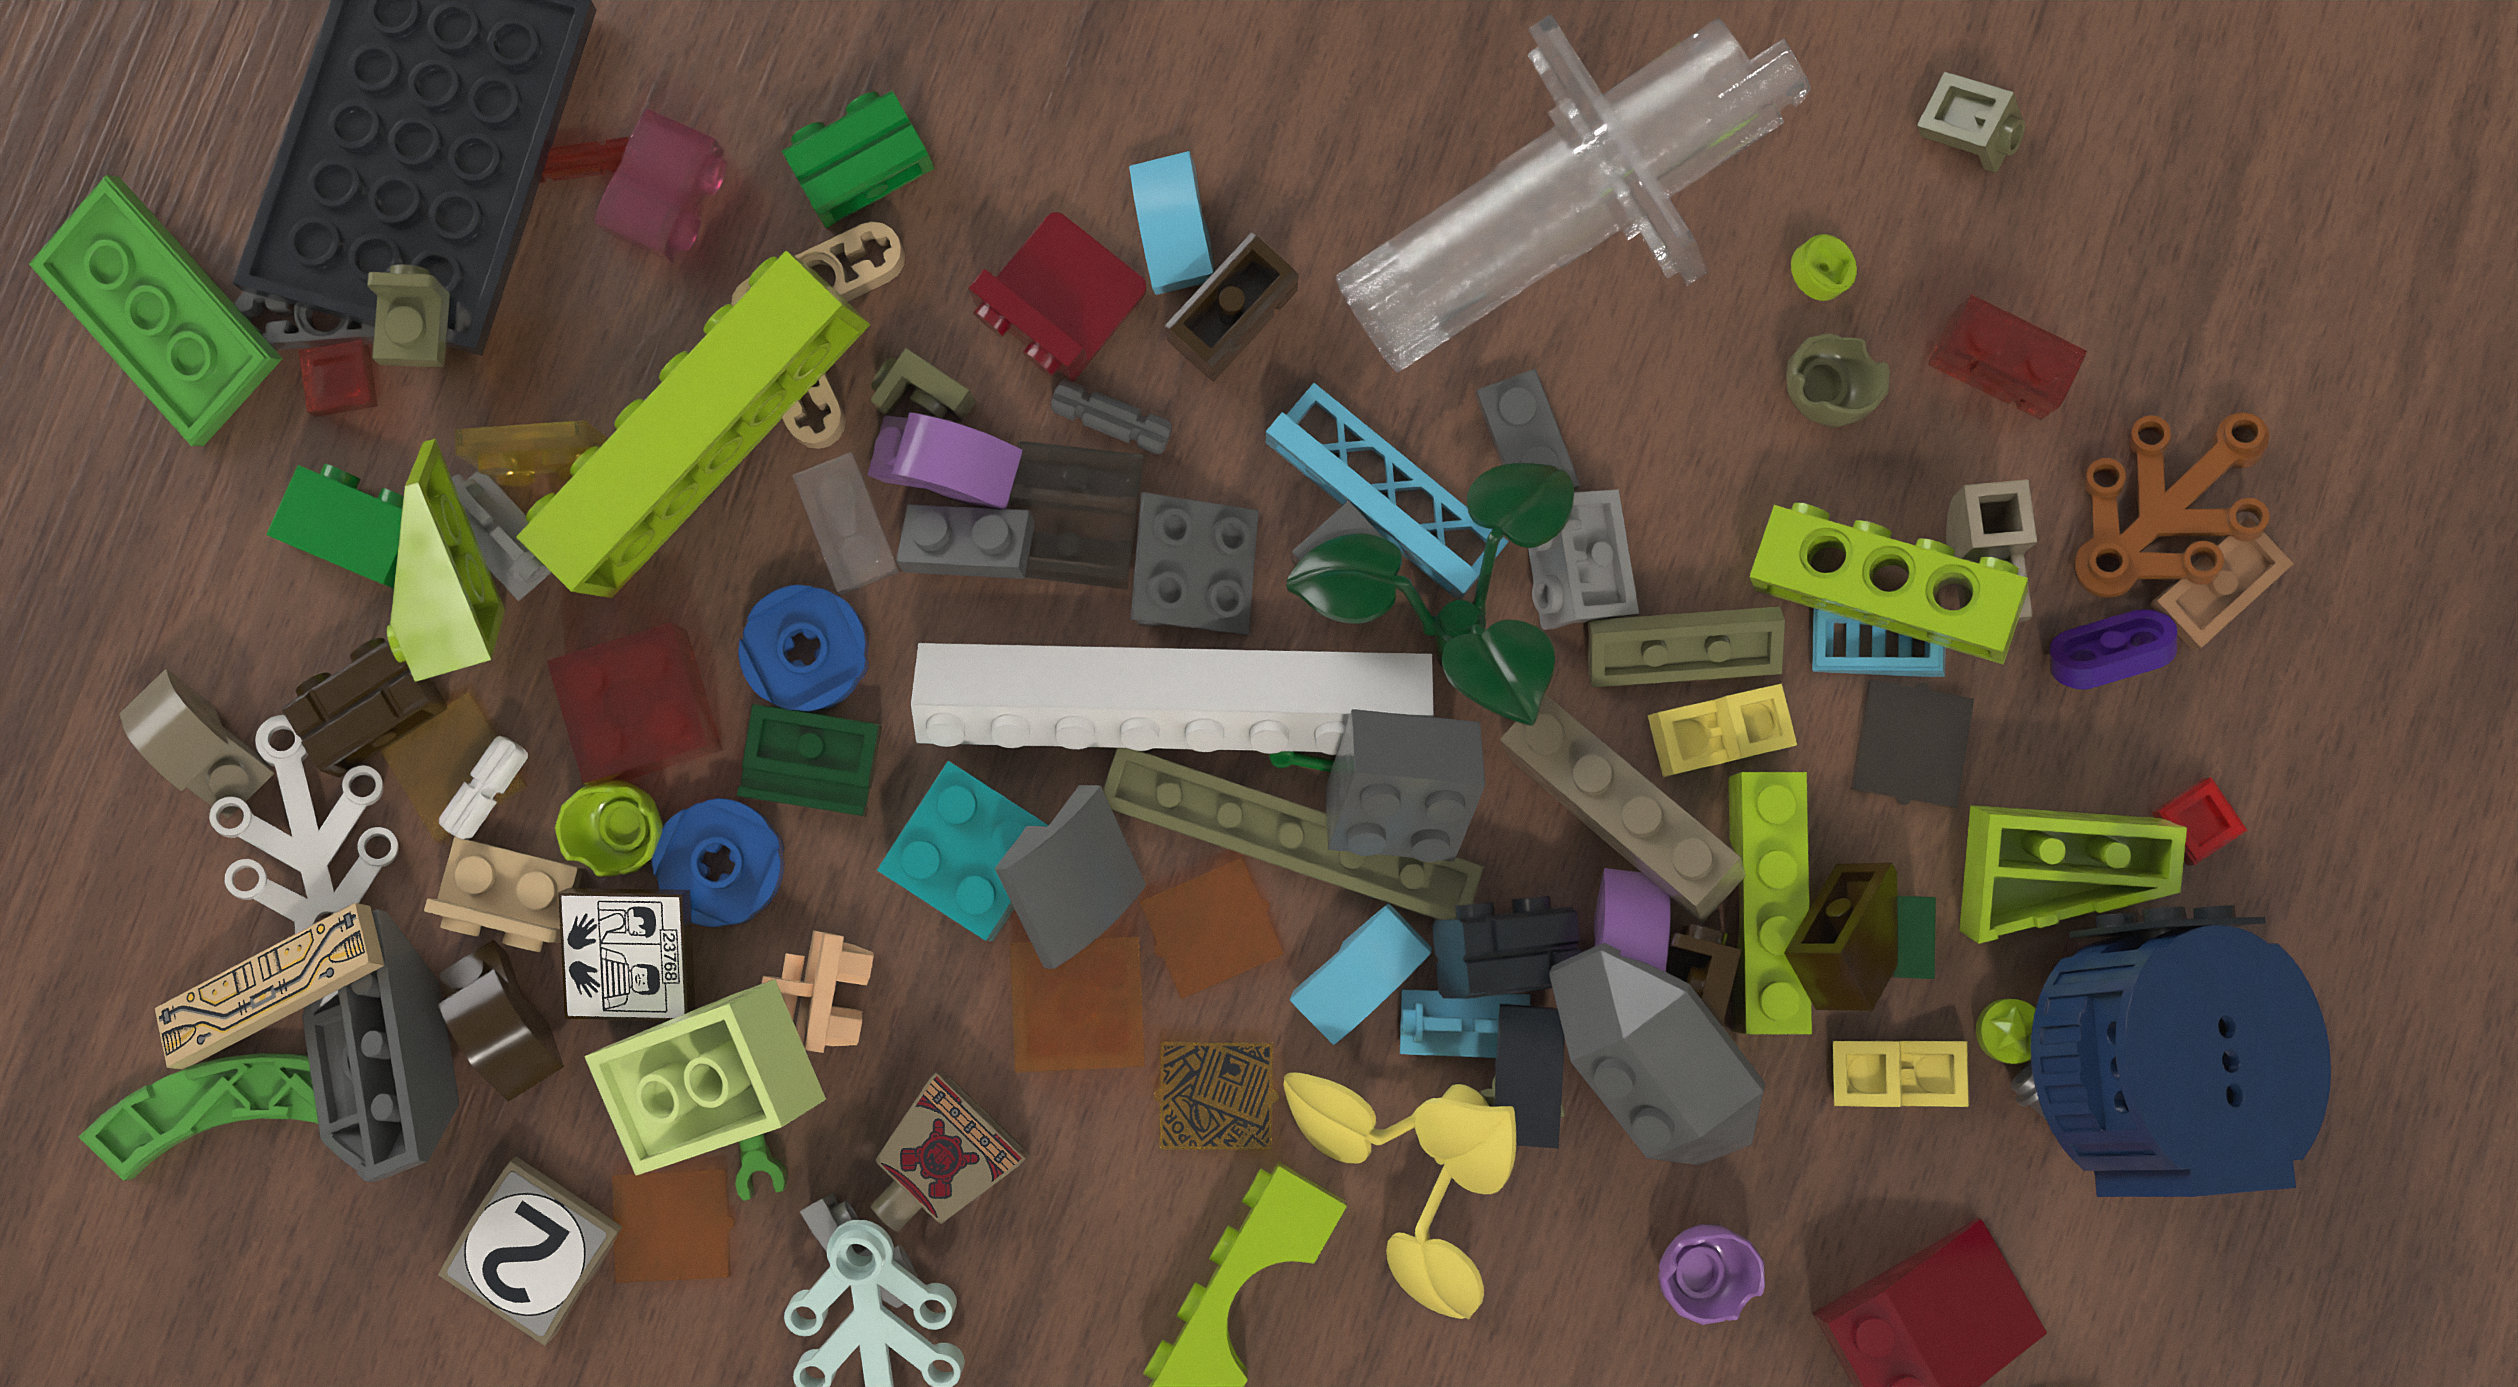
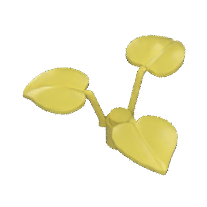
M1287 1073L1284 1076L1283 1086L1294 1119L1308 1141L1325 1155L1344 1163H1362L1371 1154V1143L1382 1145L1415 1128L1419 1143L1424 1151L1435 1158L1436 1163L1444 1165L1416 1225L1415 1237L1400 1232L1392 1235L1388 1240L1386 1248L1387 1261L1397 1282L1417 1302L1439 1314L1458 1319H1470L1482 1304L1484 1297V1286L1479 1270L1473 1261L1453 1244L1441 1239H1430L1429 1229L1451 1178L1463 1188L1479 1194L1496 1193L1506 1184L1511 1175L1516 1154L1514 1107H1489L1484 1097L1476 1090L1466 1085L1455 1084L1441 1098L1426 1100L1411 1116L1386 1129L1380 1130L1374 1128L1376 1115L1372 1107L1354 1091L1324 1078L1303 1073Z

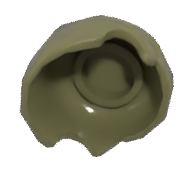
M1831 333L1807 338L1788 360L1786 368L1788 395L1796 409L1808 420L1830 428L1853 424L1867 417L1886 397L1889 390L1890 369L1888 363L1876 362L1870 357L1866 350L1864 339L1842 338Z

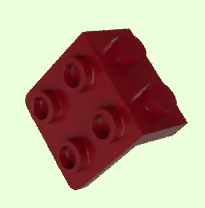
M1053 212L1046 216L997 277L984 268L968 287L977 306L973 314L985 326L1000 337H1003L1008 331L1026 345L1022 353L1040 370L1049 376L1058 371L1072 382L1077 379L1147 292L1146 282L1142 276L1059 212Z

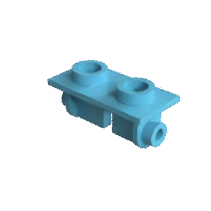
M1402 989L1400 1054L1496 1058L1499 1003L1530 1006V994H1501L1469 999L1442 998L1439 991Z

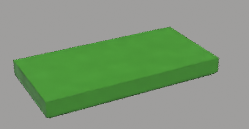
M106 175L29 263L32 269L191 446H204L283 359L120 177Z

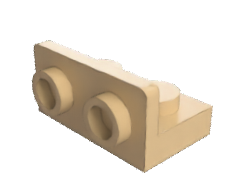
M454 837L438 898H427L424 911L443 916L440 928L479 936L481 926L504 931L503 944L541 952L543 941L561 943L558 892L566 888H579L584 868L469 839Z

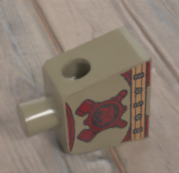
M944 1070L936 1072L926 1083L876 1158V1162L894 1181L870 1206L875 1214L896 1232H899L922 1207L936 1221L942 1224L1017 1168L1031 1154Z

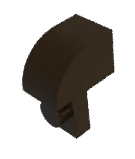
M492 940L439 973L446 999L440 1002L438 1006L449 1031L476 1071L508 1102L564 1067L549 1022L522 997L508 953L495 940Z

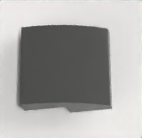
M1079 785L1048 827L1027 826L995 867L996 873L1043 967L1049 969L1057 968L1097 939L1127 910L1146 886L1101 786Z

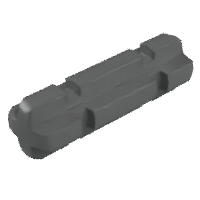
M1067 379L1061 380L1051 401V408L1055 414L1072 421L1079 417L1082 419V425L1127 443L1131 439L1136 440L1139 448L1154 454H1162L1172 434V424L1168 420L1151 413L1147 417L1142 416L1141 409L1097 391L1090 395L1086 393V387Z

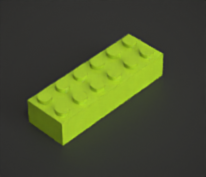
M785 251L779 258L773 256L765 260L751 275L748 281L751 288L734 306L727 304L721 307L707 321L703 330L706 336L690 353L683 351L677 354L665 365L659 375V380L662 381L661 384L645 400L637 399L619 414L614 423L617 430L601 447L593 446L578 457L570 468V474L573 477L556 495L554 493L545 495L528 511L525 517L528 525L516 538L571 592L613 598L782 419V416L808 392L871 325L817 272L788 251Z

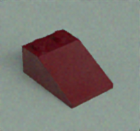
M1976 1218L1812 1313L1853 1387H1980L2047 1334L1981 1218Z

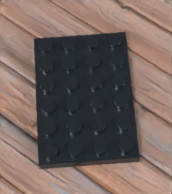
M331 0L232 283L244 292L375 327L377 295L367 286L368 273H389L390 267L393 265L422 267L427 269L430 275L434 276L450 293L446 346L483 356L597 11L592 0Z

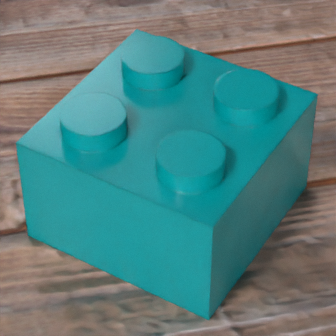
M947 761L877 871L983 940L994 941L1014 910L996 873L995 867L1027 826L1048 827L1049 825L958 766Z

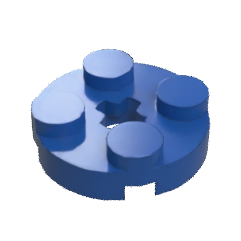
M790 585L780 588L762 598L747 617L749 621L744 628L743 638L739 641L738 649L741 670L748 684L760 697L782 709L815 713L834 707L855 690L859 681L864 678L868 671L869 641L860 616L848 602L825 589L806 585ZM801 632L809 640L818 637L821 648L814 652L816 661L808 666L802 660L791 662L787 654L795 648L793 637Z
M717 798L706 800L702 803H696L688 809L681 810L672 816L662 828L663 832L652 857L654 876H657L660 889L690 890L692 923L706 927H724L747 923L756 914L764 910L777 894L783 879L785 866L783 840L779 833L773 829L768 819L756 809L729 799ZM723 844L731 850L729 859L735 863L732 874H722L716 882L708 878L710 867L702 861L707 851L717 853Z

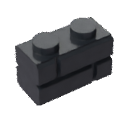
M1550 896L1511 899L1513 912L1495 914L1494 902L1455 905L1456 918L1435 920V923L1432 925L1435 955L1439 959V962L1436 964L1439 994L1442 998L1469 999L1552 988L1549 975L1552 966L1581 953V950L1577 948V943L1580 941L1577 911L1573 907L1551 908Z

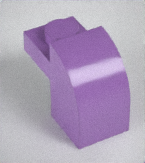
M910 412L908 418L885 415L880 433L875 442L874 454L867 475L885 483L929 489L962 504L1006 509L1023 450L994 436L951 421Z
M1604 868L1594 915L1595 946L1606 943L1621 950L1620 956L1647 963L1665 972L1670 934V896L1641 872Z

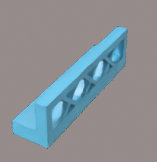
M1313 383L1289 413L1285 415L1282 412L1267 429V445L1343 506L1346 502L1350 501L1384 539L1395 544L1405 558L1455 599L1461 600L1479 579L1484 552L1470 566L1445 546L1444 531L1469 529L1486 543L1492 529L1481 527L1473 522L1464 504L1317 384ZM1315 404L1336 420L1338 443L1321 444L1298 425ZM1344 427L1360 441L1345 442ZM1373 450L1384 459L1386 483H1368L1348 466L1346 452ZM1333 453H1339V458ZM1393 467L1409 481L1394 482ZM1422 490L1433 501L1435 523H1417L1396 505L1395 492ZM1441 507L1458 521L1443 522ZM1430 532H1436V537H1434ZM1504 537L1499 542L1496 557L1509 542Z

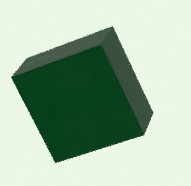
M1897 896L1898 966L1891 978L1935 979L1936 897Z

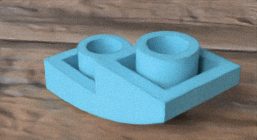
M1190 151L1129 166L1145 258L1155 295L1204 284L1215 272L1209 230L1202 214L1196 167Z
M1387 903L1342 942L1339 952L1295 988L1289 1000L1335 1045L1415 971L1431 954L1432 947Z

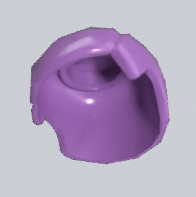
M1699 1224L1684 1230L1666 1248L1659 1263L1658 1280L1661 1293L1679 1316L1701 1325L1723 1322L1725 1320H1737L1741 1310L1752 1297L1761 1296L1765 1288L1764 1260L1748 1239L1722 1225Z

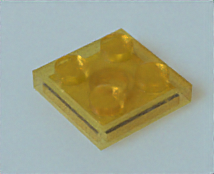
M586 420L455 429L456 456L476 467L478 473L489 475L492 478L496 477V484L523 486L535 483V475L559 473L560 480L569 481L573 477L570 474V468L578 457L593 446L601 447L609 438Z

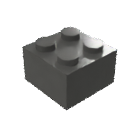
M1352 709L1326 784L1328 850L1348 851L1361 856L1380 854L1412 857L1425 862L1439 860L1455 861L1485 787L1480 722Z

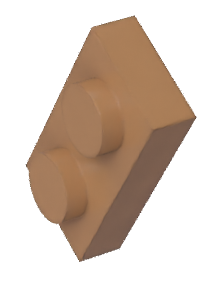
M2250 517L2239 522L2240 525L2247 528L2258 526ZM2265 533L2253 541H2240L2232 535L2223 536L2215 545L2223 553L2224 564L2214 581L2200 585L2192 583L2187 579H2176L2150 603V606L2155 611L2166 614L2175 622L2177 635L2192 651L2200 649L2294 564ZM2203 555L2193 564V567L2200 571H2209L2214 568V564L2209 557Z

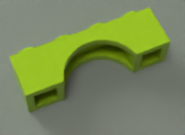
M1741 772L1728 777L1729 838L1734 852L1741 857L1746 875L1739 883V935L1737 949H1740L1741 953L1732 986L1733 1032L1741 1034H1812L1811 1000L1784 954L1809 911L1807 772Z
M1279 1161L1271 1174L1260 1169L1242 1200L1243 1204L1251 1208L1239 1231L1229 1225L1226 1227L1209 1257V1260L1219 1266L1206 1288L1197 1282L1194 1283L1176 1315L1177 1318L1186 1322L1173 1345L1162 1339L1147 1364L1143 1374L1152 1379L1149 1387H1244L1248 1380V1369L1232 1345L1227 1321L1228 1312L1236 1293L1247 1279L1267 1266L1291 1261L1314 1264L1347 1207L1346 1201Z

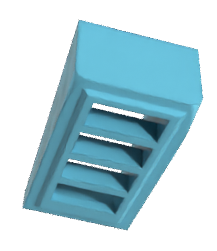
M1814 608L1813 672L1945 677L1946 647L1925 641V657H1912L1913 638L1899 634L1898 657H1886L1887 630L1872 626V657H1860V624H1869ZM1834 623L1846 624V657H1833Z

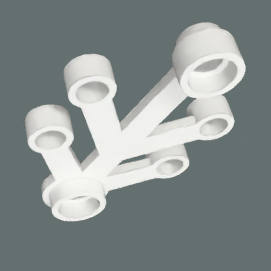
M278 715L269 718L259 727L255 741L256 748L262 759L270 766L276 768L292 837L254 816L248 805L236 797H225L218 800L210 810L209 819L212 827L220 835L228 838L239 837L301 872L307 898L267 879V873L264 868L254 860H238L231 864L225 873V885L235 897L243 900L254 899L294 921L296 934L314 925L318 918L324 914H334L353 903H359L381 868L391 864L396 859L399 845L395 835L386 828L374 827L365 831L358 841L360 857L334 892L328 865L365 808L380 799L384 788L380 774L369 766H357L350 769L343 778L342 788L344 793L319 829L302 763L308 754L301 743V738L296 735L286 716ZM280 729L290 730L295 735L293 746L285 751H277L270 746L272 734ZM360 775L370 776L376 782L375 790L367 797H358L351 792L352 781ZM229 806L239 807L244 813L242 823L233 829L224 828L219 823L221 811ZM375 836L385 837L391 843L390 852L381 859L371 858L366 853L367 842ZM252 868L258 872L259 881L254 889L250 891L236 889L234 877L241 869Z

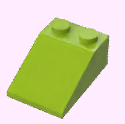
M436 439L423 442L405 485L391 625L387 626V637L391 651L398 662H407L415 682L490 661L505 613V608Z

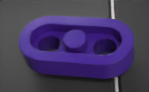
M2134 610L2066 630L2058 634L2050 644L2051 674L2059 683L2065 686L2086 690L2161 668L2169 664L2176 656L2177 626L2164 613L2154 610Z

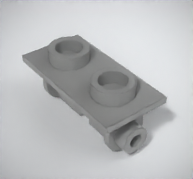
M482 468L467 480L461 474L453 476L452 480L460 497L461 504L465 509L488 569L520 601L552 573L516 538L528 525V522L525 520L526 515Z

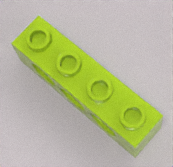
M1793 503L1791 509L1774 505L1749 576L1755 591L2004 665L2028 593V578L2017 575L2019 571L2017 566L1993 557H1981L1979 564L1954 557L1955 550L1952 547L1930 539L1919 538L1916 545L1891 539L1892 532L1889 529L1868 521L1856 520L1853 527L1829 521L1830 514L1809 504ZM1824 548H1837L1846 555L1843 565L1831 573H1821L1810 566L1813 556ZM1885 566H1898L1908 573L1907 582L1896 591H1882L1872 583L1876 572ZM1948 584L1963 585L1973 595L1971 601L1959 610L1942 608L1936 603L1935 596L1942 587Z

